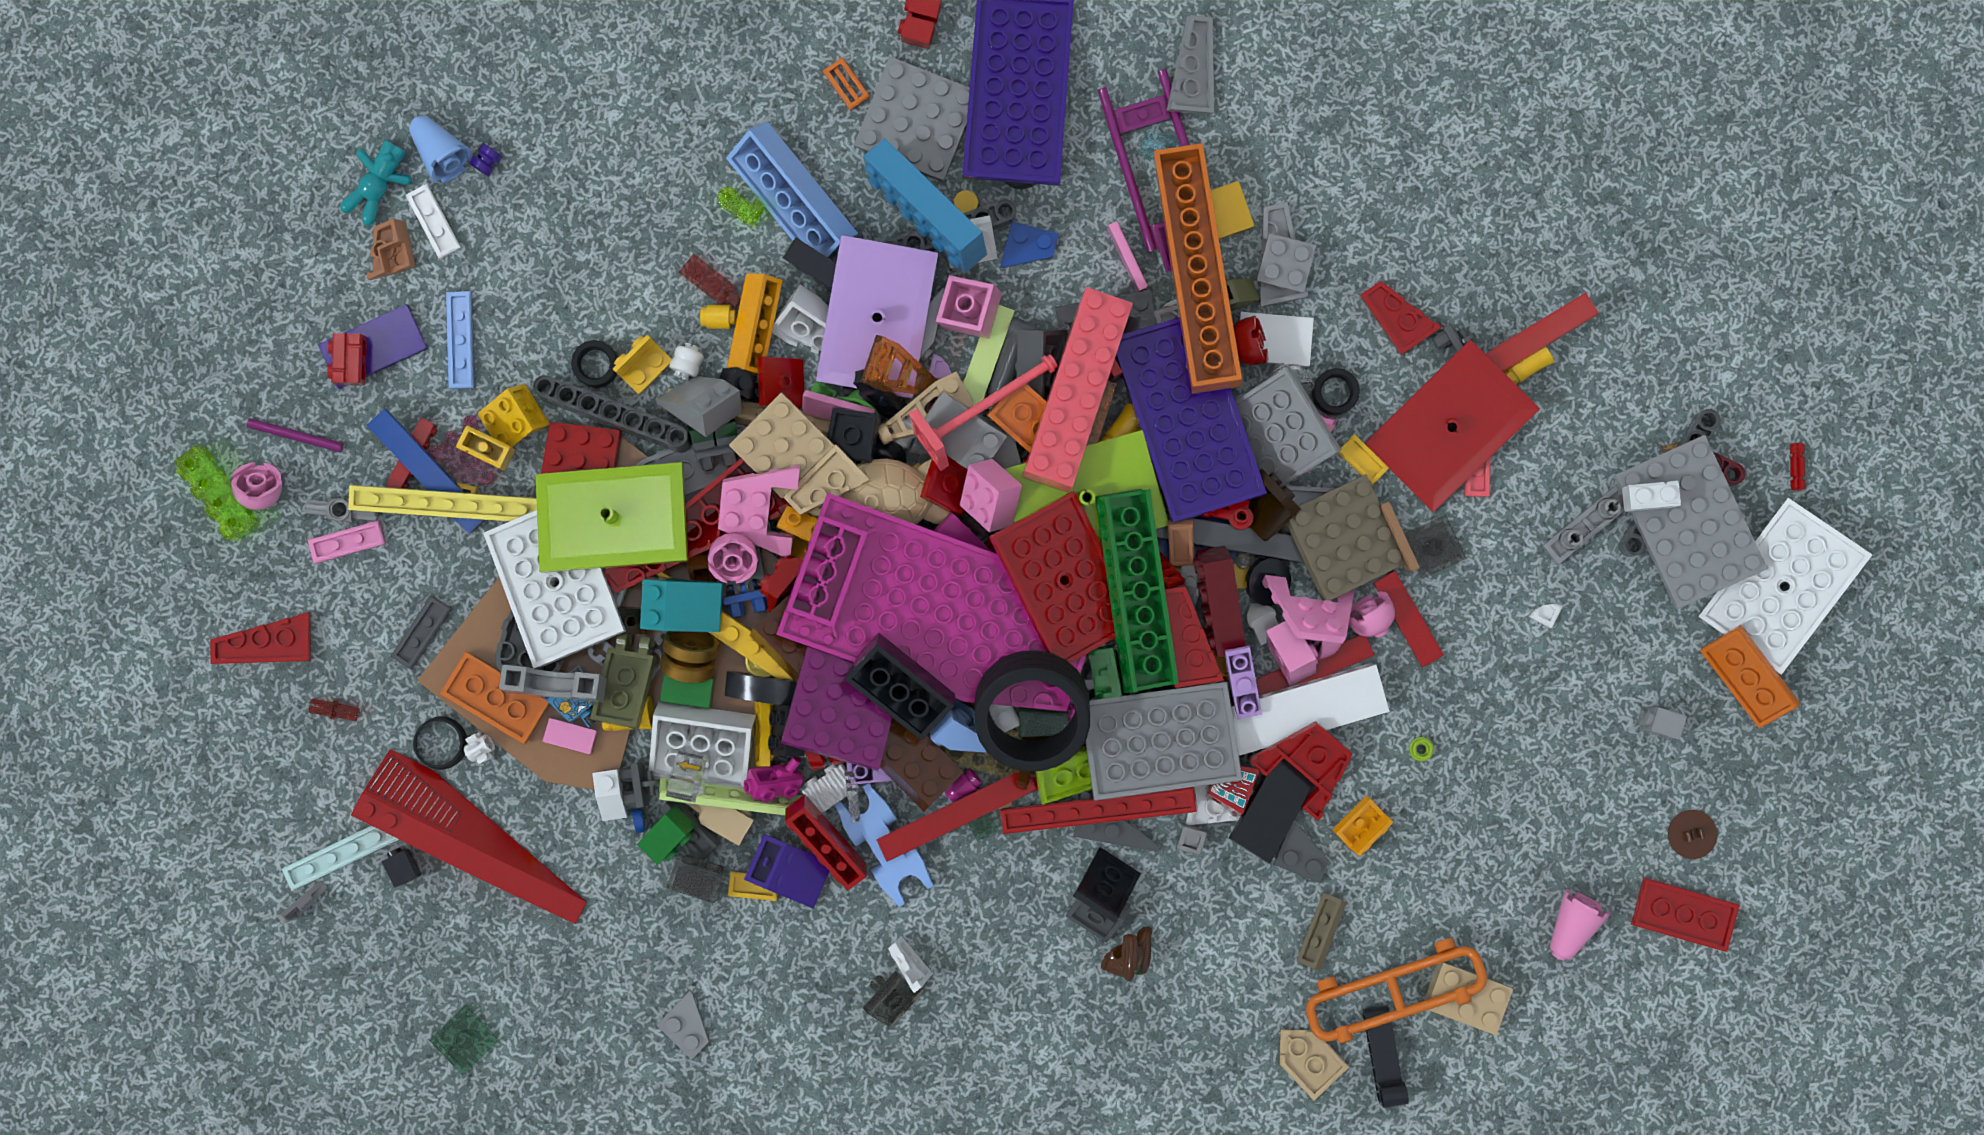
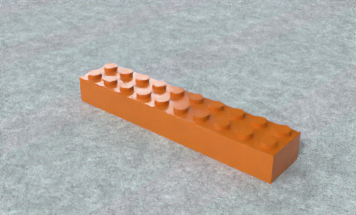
M1203 143L1155 150L1154 165L1192 394L1240 387L1242 375Z

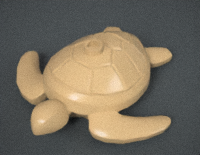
M888 458L874 459L872 463H859L857 466L872 481L840 496L841 498L916 525L922 519L940 524L950 513L920 497L932 459L924 462L917 469L901 461ZM822 506L806 514L818 519Z

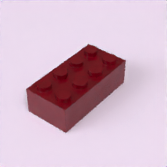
M1224 545L1197 550V559H1193L1195 573L1198 574L1199 581L1201 580V582H1197L1198 594L1204 604L1200 606L1203 620H1205L1206 627H1208L1204 629V633L1211 650L1215 651L1218 658L1225 657V650L1246 646L1233 559Z

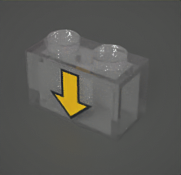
M678 751L670 773L666 796L695 803L698 794L703 795L705 784L708 780L710 767H706L708 757Z

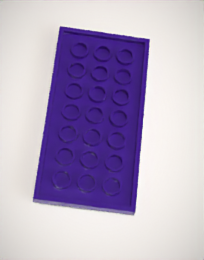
M977 0L962 178L1060 186L1074 0Z
M1178 317L1123 334L1115 357L1122 370V377L1140 430H1143L1153 469L1172 523L1266 495L1267 492L1231 388L1192 394L1180 318Z

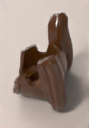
M1141 928L1137 936L1134 934L1124 935L1123 945L1114 947L1104 956L1101 969L1116 976L1124 977L1127 981H1131L1135 974H1145L1151 960L1152 928Z

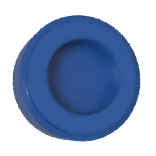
M632 809L636 834L645 832L642 809Z

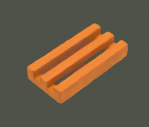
M843 57L823 70L824 75L850 111L870 98V95ZM842 65L846 73L849 75L851 80L854 82L856 87L861 92L862 96H857L855 91L852 89L850 84L847 82L845 77L837 68L838 66ZM831 71L835 72V74L838 76L840 81L843 83V85L855 101H853L852 103L850 102L848 97L845 95L843 90L840 88L838 83L830 74Z

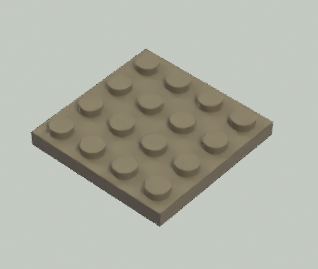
M1367 474L1300 505L1301 510L1286 523L1322 600H1333L1406 564L1403 555L1398 550L1396 540L1388 528L1383 512L1380 510L1381 504Z

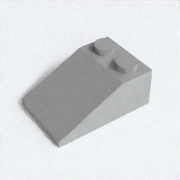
M699 376L690 377L656 400L658 405L705 437L742 413L740 390L723 379Z
M942 391L924 419L931 428L937 429L970 407ZM978 414L943 436L941 442L945 447L946 455L968 469L970 464L992 459L1006 439L1007 434L999 425Z

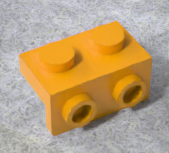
M1366 795L1332 831L1356 855L1361 856L1370 849L1371 845L1381 835L1387 832L1393 821Z

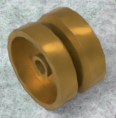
M667 631L663 643L664 651L660 661L661 671L674 680L686 683H700L711 679L716 663L714 659L718 652V639L708 632Z

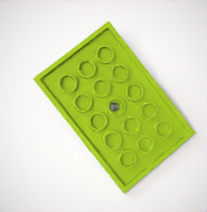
M1143 430L1086 446L1073 487L1069 492L1075 491L1101 544L1095 496L1136 489H1150L1156 529L1168 526L1167 515ZM1026 463L1005 469L1022 484L1014 523L1068 492L1022 477ZM1084 493L1089 495L1088 502H1085L1082 498Z
M682 462L535 474L539 572L548 573L688 561L684 467Z

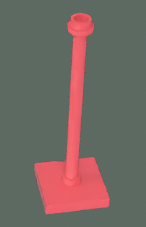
M1050 354L1041 357L1042 362L937 429L930 427L918 409L909 413L915 436L940 471L949 466L941 438L1047 370L1050 373L1054 372L1058 365Z

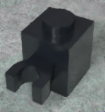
M738 367L722 368L719 379L725 380L740 390L741 399H749L754 403H759V397L755 396L754 393L755 389L759 390L758 383H755L756 375Z

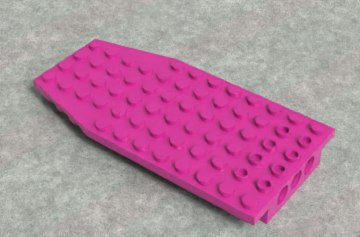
M830 493L826 494L776 635L855 662L867 644L880 633L953 691L956 699L975 703L978 683L984 673L996 661L1020 651L1039 650L1046 652L998 554ZM1086 655L1070 663L1079 673L1081 672ZM1033 680L1015 683L1005 688L995 697L992 704L1067 711L1071 699L1059 687L1047 682Z

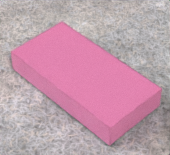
M549 718L543 742L591 754L598 731Z

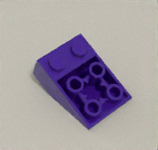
M764 834L744 880L814 909L830 871L818 861L816 855Z

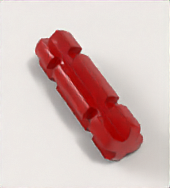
M1792 443L1790 445V454H1792V457H1790V477H1793V480H1790L1791 490L1801 491L1806 488V482L1803 479V476H1805L1804 443Z

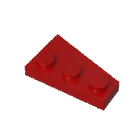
M1382 281L1360 295L1400 355L1442 328V326L1436 322L1434 323L1422 311L1413 307Z

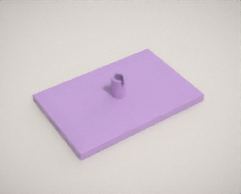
M841 235L816 381L857 388L853 384L855 371L864 369L871 374L872 379H878L897 396L913 398L938 258L937 252ZM874 313L882 315V319L879 322H875L872 319Z

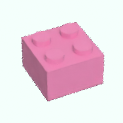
M949 275L936 322L946 330L989 339L1002 292L994 284Z
M993 459L970 464L960 506L988 532L1006 528L1013 524L1022 484Z
M1286 621L1266 630L1267 647L1290 686L1316 673V664H1318L1316 657H1318V653L1312 643L1307 644L1305 639L1296 638Z

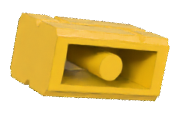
M468 425L465 427L456 445V448L503 471L507 469L515 453V449Z

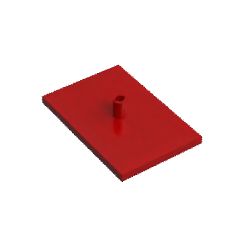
M1470 339L1364 444L1434 512L1534 416L1540 408ZM1453 422L1457 425L1454 431L1447 429L1449 423Z
M1075 491L1065 494L989 537L1046 652L1053 653L1072 663L1116 637L1103 548Z

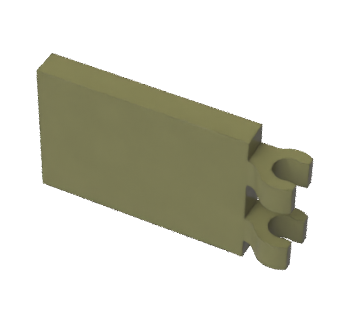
M627 633L617 635L615 649L608 648L601 673L603 677L607 678L604 703L594 702L590 716L591 720L639 729L657 659L651 655L655 649L656 641L652 640V638L641 636L638 653L628 651L633 643L632 636H629Z

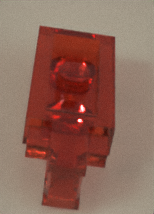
M693 253L681 268L679 274L716 303L719 302L723 305L727 301L737 308L741 299L733 293L736 288L730 281Z

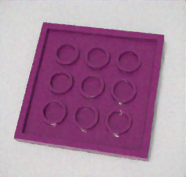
M807 646L781 743L878 771L892 717L844 680L854 662Z

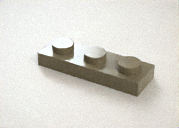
M1323 892L1297 962L1321 971L1347 904L1346 901Z

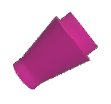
M971 768L967 771L963 770L964 773L945 791L950 801L955 802L979 789L978 786L982 784V781Z

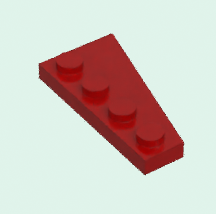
M1186 586L1165 589L1179 682L1174 687L1224 681Z
M306 612L248 630L210 639V663L311 661V613Z

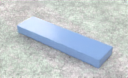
M446 292L449 389H474L472 292Z

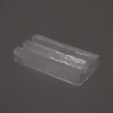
M853 771L844 772L851 822H858L860 810L855 774Z

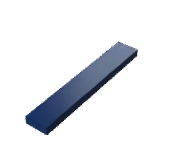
M386 408L367 424L368 428L427 490L465 493ZM453 517L468 534L484 520Z

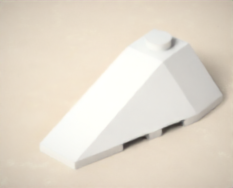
M800 284L775 319L772 333L790 345L797 347L798 343L812 347L811 352L819 354V351L822 349L829 306L820 297Z

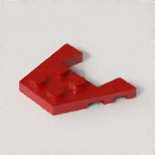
M1315 721L1253 755L1248 760L1265 776L1282 759H1286L1317 786L1306 798L1302 808L1319 821L1323 815L1322 811L1326 803H1329L1332 797L1331 793L1337 781H1340L1353 754Z

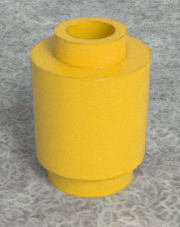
M707 305V307H701L700 324L701 326H706L707 329H731L732 324H736L737 313L736 310H732L731 305Z

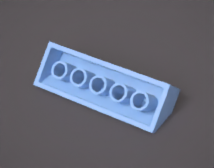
M768 121L749 129L726 157L792 241L796 237L831 259L838 254L841 235L857 236L858 232Z

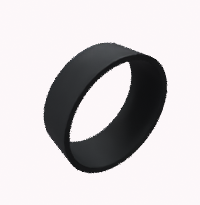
M444 716L433 717L425 721L417 729L413 739L414 752L417 758L430 768L437 770L449 769L463 759L465 755L464 746L468 744L465 740L467 735L464 728L456 720ZM430 722H446L458 733L460 740L458 753L446 764L431 765L425 762L418 752V734L423 726Z

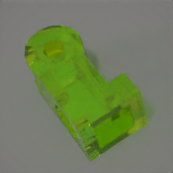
M732 187L722 188L717 195L718 202L724 210L751 228L754 227L766 209L764 204L757 199L752 204L740 197Z

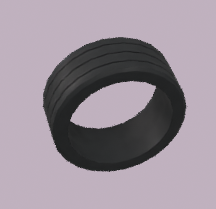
M1039 650L1020 651L996 661L984 673L978 683L975 694V730L986 752L999 763L1012 769L1026 772L1048 770L1070 760L1086 741L1090 729L1089 693L1084 679L1078 670L1067 660L1053 653ZM1038 680L1059 687L1070 697L1076 709L1069 724L1061 732L1050 738L1039 741L1016 739L997 727L990 716L989 708L995 697L1005 688L1015 683Z

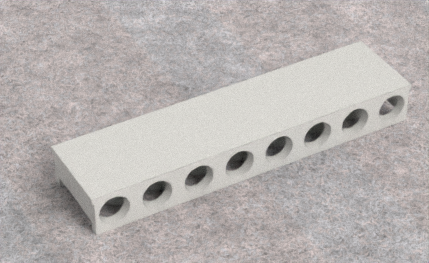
M1373 663L1259 695L1262 715L1237 719L1234 703H1231L1239 756L1270 747L1315 721L1326 730L1390 712L1377 665Z

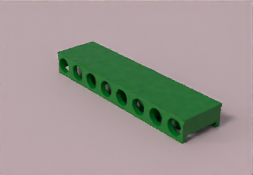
M1136 489L1095 496L1124 693L1179 684L1150 489Z

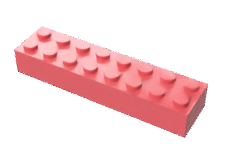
M1089 287L1085 288L1022 477L1068 493L1072 489L1133 305L1132 302Z

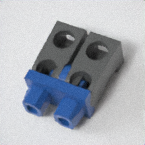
M759 547L756 548L758 557L757 568L749 579L742 583H736V581L721 582L723 583L724 605H728V610L732 617L745 615L743 602L752 600L754 613L768 610L767 597L760 593L762 587L759 584L765 577L761 548Z

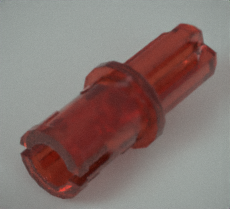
M313 698L310 703L314 704V706L309 705L310 714L329 716L332 720L340 718L357 721L360 715L358 707L339 704L336 700L329 702Z

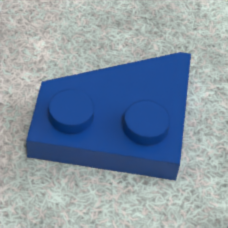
M1012 222L1000 268L1004 269L1014 265H1023L1033 261L1053 258L1059 233Z

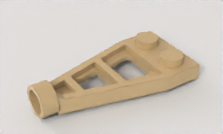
M957 371L935 381L889 421L881 424L878 435L882 443L885 445L891 441L915 436L913 428H906L903 419L915 409H918L925 418L927 415L925 406L935 397H939L942 391L968 407L974 406ZM889 428L893 430V434H890Z

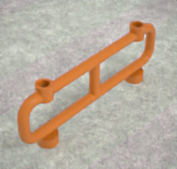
M1448 938L1434 944L1437 954L1341 986H1338L1335 977L1320 980L1317 982L1319 993L1313 995L1306 1005V1016L1313 1034L1320 1040L1327 1042L1338 1039L1339 1044L1354 1040L1353 1034L1454 1001H1457L1458 1005L1469 1003L1472 1001L1471 996L1481 992L1486 986L1487 973L1479 953L1472 947H1456L1453 938ZM1461 956H1467L1471 959L1477 974V981L1473 985L1461 987L1405 1007L1396 980L1397 977ZM1385 981L1387 982L1396 1010L1328 1032L1321 1028L1315 1010L1319 1003Z

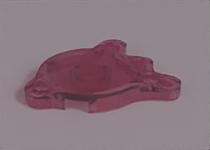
M473 415L466 416L463 420L462 433L467 425L479 431L477 418ZM453 431L446 433L442 445L433 446L428 449V453L434 460L444 463L449 472L461 481L479 482L483 485H489L495 479L493 465L456 448L461 435H457Z

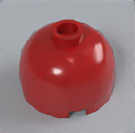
M1256 315L1239 320L1233 325L1239 362L1250 366L1268 363V348L1264 349L1266 338L1260 320L1256 318Z

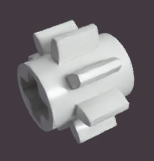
M478 732L465 739L468 744L464 746V752L470 761L475 762L477 760L478 764H481L493 758L491 752L495 750V744L489 735L484 734L482 736Z

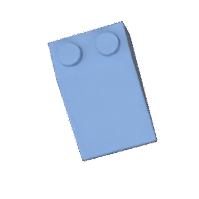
M955 698L954 707L930 731L931 740L936 745H943L950 750L986 752L975 730V709Z

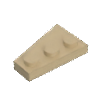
M835 445L798 482V490L791 489L783 498L800 515H804L822 506L827 493L840 497L872 480L838 445Z

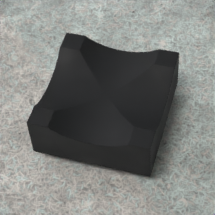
M788 705L773 706V710L770 711L769 723L772 725V735L768 739V748L771 750V755L804 756L805 750L781 743L790 710Z

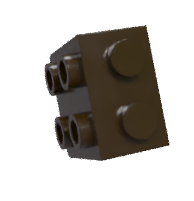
M1261 468L1259 472L1263 484L1266 486L1267 494L1252 499L1249 502L1248 508L1253 513L1251 529L1266 542L1294 517L1301 508L1292 500L1295 495L1286 486L1283 488L1279 486L1283 482L1273 472L1268 475ZM1239 514L1243 520L1246 519L1244 514Z

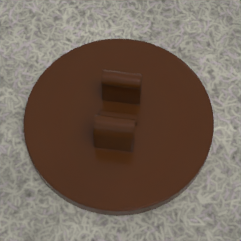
M1686 810L1672 819L1668 828V840L1672 849L1680 856L1688 859H1698L1709 854L1714 848L1717 841V829L1715 823L1707 814L1698 810Z

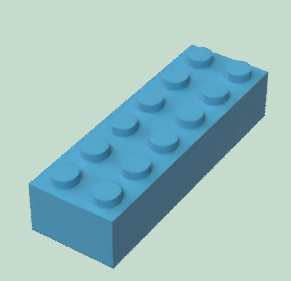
M885 138L863 156L866 165L864 170L869 175V184L876 191L880 189L884 193L883 196L891 206L896 205L900 209L899 212L902 217L908 222L911 220L923 237L928 236L932 240L933 247L939 253L944 252L954 268L957 269L959 267L966 273L987 255L982 231Z

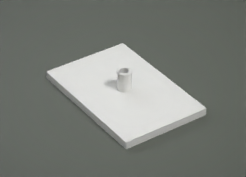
M1789 498L1755 541L1768 569L1718 591L1699 615V618L1722 634L1741 624L1770 664L1781 675L1872 557L1871 553ZM1786 583L1790 586L1787 591L1780 589L1781 584Z
M537 510L483 533L533 669H539L626 632L602 568L548 573L539 572Z

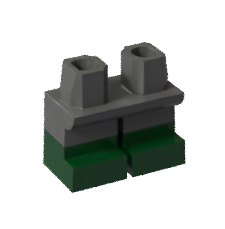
M734 418L714 431L716 443H714L713 433L705 437L692 427H688L696 459L699 460L702 470L715 468L713 456L723 455L725 466L733 465L738 461V454L729 446L737 437V426Z

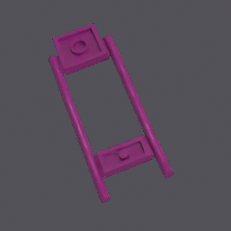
M1167 69L1158 71L1164 93L1162 96L1113 110L1107 87L1098 89V94L1147 252L1159 249L1165 272L1172 269L1164 222L1149 225L1121 137L1122 133L1171 119L1180 147L1190 145L1180 113L1167 111L1172 86Z

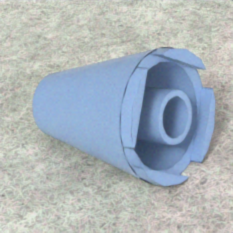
M418 116L411 121L409 132L429 177L435 183H437V180H441L442 183L451 181L466 170L463 165L467 160L470 162L472 152L465 144L428 116Z

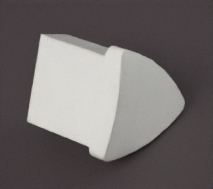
M1253 603L1248 610L1247 621L1250 628L1253 629L1260 645L1267 643L1266 630L1278 625L1275 617L1277 614L1270 606Z

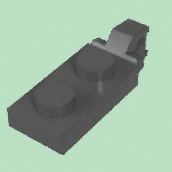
M667 801L660 808L665 814L676 805L696 825L690 832L693 837L686 845L704 861L721 842L705 826L700 824V821L688 808L686 809L684 805H680L678 802Z

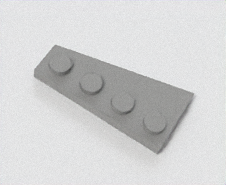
M1190 15L1186 18L1167 111L1205 115L1214 113L1213 17Z
M1288 202L1263 208L1261 252H1264L1269 233L1296 240ZM1260 282V308L1308 297L1306 287L1304 293Z

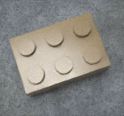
M1446 962L1437 964L1424 1000L1461 987L1473 985L1477 981V974ZM1487 978L1486 986L1481 992L1471 996V1002L1458 1005L1457 1001L1429 1010L1497 1036L1513 988Z

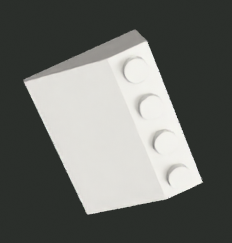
M658 701L653 714L649 771H653L654 780L669 778L744 788V780L747 778L750 767L756 715ZM690 760L689 764L702 766L701 771L688 768L684 771L677 763Z

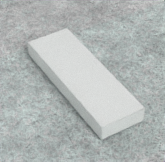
M428 184L406 194L412 209L440 260L462 249Z

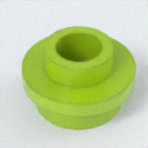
M1417 737L1411 741L1409 753L1413 759L1426 761L1433 755L1434 747L1429 739ZM1420 744L1425 747V752L1422 754L1417 752V746Z

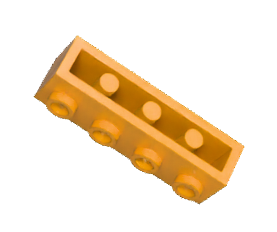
M746 273L727 368L738 367L751 374L758 375V357H767L783 280L766 274Z

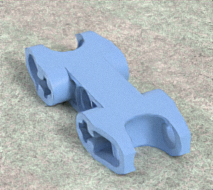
M868 783L863 786L870 802L869 808L865 813L860 815L851 813L842 801L836 803L835 807L840 815L843 827L854 845L858 846L867 841L880 862V864L871 869V872L882 890L895 901L898 907H901L905 904L899 889V883L903 877L908 875L916 876L927 889L934 886L928 874L925 862L916 848L886 862L876 839L891 833L888 826L898 819L887 801Z

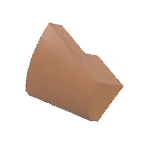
M393 218L374 227V244L370 251V257H374L373 272H367L368 280L390 276L416 267L405 221Z

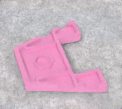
M793 465L790 468L781 470L778 468L761 474L752 473L723 479L718 529L727 533L742 534L750 539L753 544L785 558L791 555L793 534L768 532L767 525L771 487L798 490L800 465Z
M1264 576L1263 586L1269 588L1272 592V600L1275 604H1279L1284 611L1282 616L1296 638L1343 644L1347 636L1355 589L1333 599V601L1290 596L1286 577Z

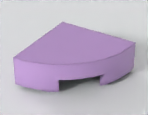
M933 354L928 378L939 380L952 374L947 362L942 357Z

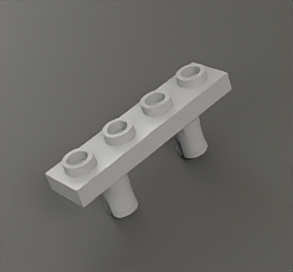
M1618 484L1541 546L1556 565L1563 562L1624 511L1623 495Z

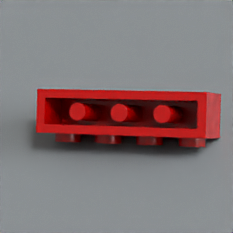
M806 794L786 807L785 823L788 828L800 837L805 847L816 855L818 861L823 866H826L834 879L841 883L847 891L867 877V863Z

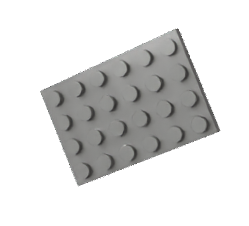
M1705 435L1614 475L1621 493L1622 488L1627 485L1665 483L1670 481L1679 482L1681 506L1631 512L1675 609H1680L1768 569Z
M1227 682L1089 701L1090 729L1085 744L1094 801L1242 781Z

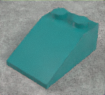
M652 576L643 579L640 629L720 632L723 583Z

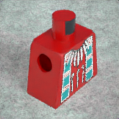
M1240 766L1242 781L1209 785L1206 796L1234 814L1241 816L1244 813L1258 776V769Z

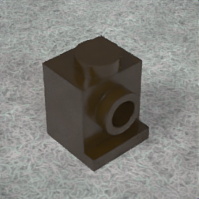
M617 606L626 632L623 633L646 635L647 629H640L641 608Z

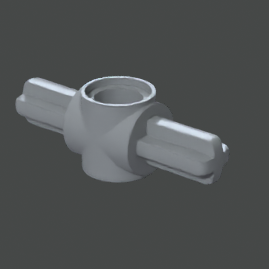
M330 498L329 501L309 499L305 504V512L307 514L327 516L328 520L354 522L355 519L376 521L379 512L348 510L349 500L341 498ZM341 504H345L347 511L345 515L339 517L337 508Z

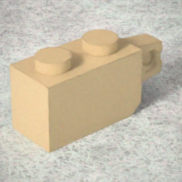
M686 803L700 814V824L738 846L742 844L755 821V818L751 817L753 814L751 811Z

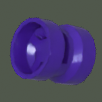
M482 143L478 149V156L472 157L469 164L489 177L493 172L492 166L499 163L503 157L491 147Z

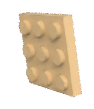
M782 392L729 444L757 474L766 473L772 469L778 468L781 470L790 468L793 465H800L799 481L835 446ZM771 487L781 498L790 490L787 488Z

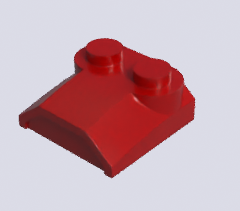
M789 555L785 558L782 556L774 567L776 570L773 574H767L760 582L759 586L762 587L760 593L767 597L769 613L788 595L790 596L803 561L800 557L794 558Z

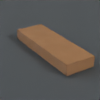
M1390 502L1381 504L1380 510H1382L1388 523V528L1396 540L1398 550L1406 562L1404 564L1406 571L1409 573L1419 569L1418 562Z

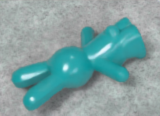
M386 140L383 141L374 161L365 150H357V157L369 172L360 179L357 189L346 197L340 205L343 213H349L356 208L363 198H366L367 202L362 214V221L366 226L372 225L375 221L378 202L386 193L387 182L409 185L412 182L410 176L394 173L407 153Z

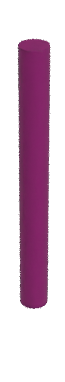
M251 418L247 421V428L340 453L343 450L344 443Z

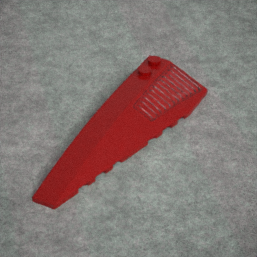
M392 749L386 754L351 813V816L574 924L577 923L587 903L586 900L553 874L551 870L517 843L494 821L482 813L452 785L447 783L438 773Z

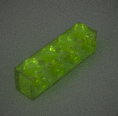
M197 444L174 460L178 467L176 472L184 481L187 480L192 486L190 488L191 493L197 500L201 499L205 504L204 511L212 520L215 519L220 525L218 530L226 540L238 541L261 525L252 511L243 507L235 499L231 482L205 446Z

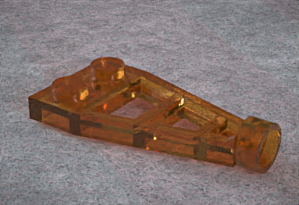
M876 335L860 382L882 391L921 394L938 379L900 344L884 336ZM897 358L902 363L898 380H889L890 370L894 359ZM912 369L918 373L915 386L907 385Z

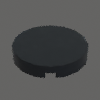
M1266 557L1256 560L1250 566L1245 577L1247 582L1246 593L1252 601L1263 606L1275 605L1271 598L1272 592L1262 584L1264 576L1286 577L1288 588L1290 589L1291 574L1284 562L1274 557Z

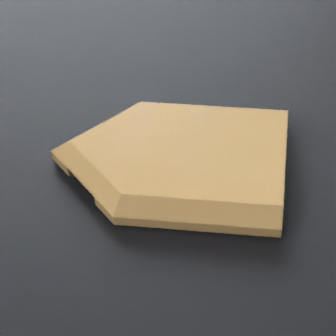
M1281 1029L1280 1065L1315 1101L1349 1066L1326 1041L1318 1039L1312 1030Z

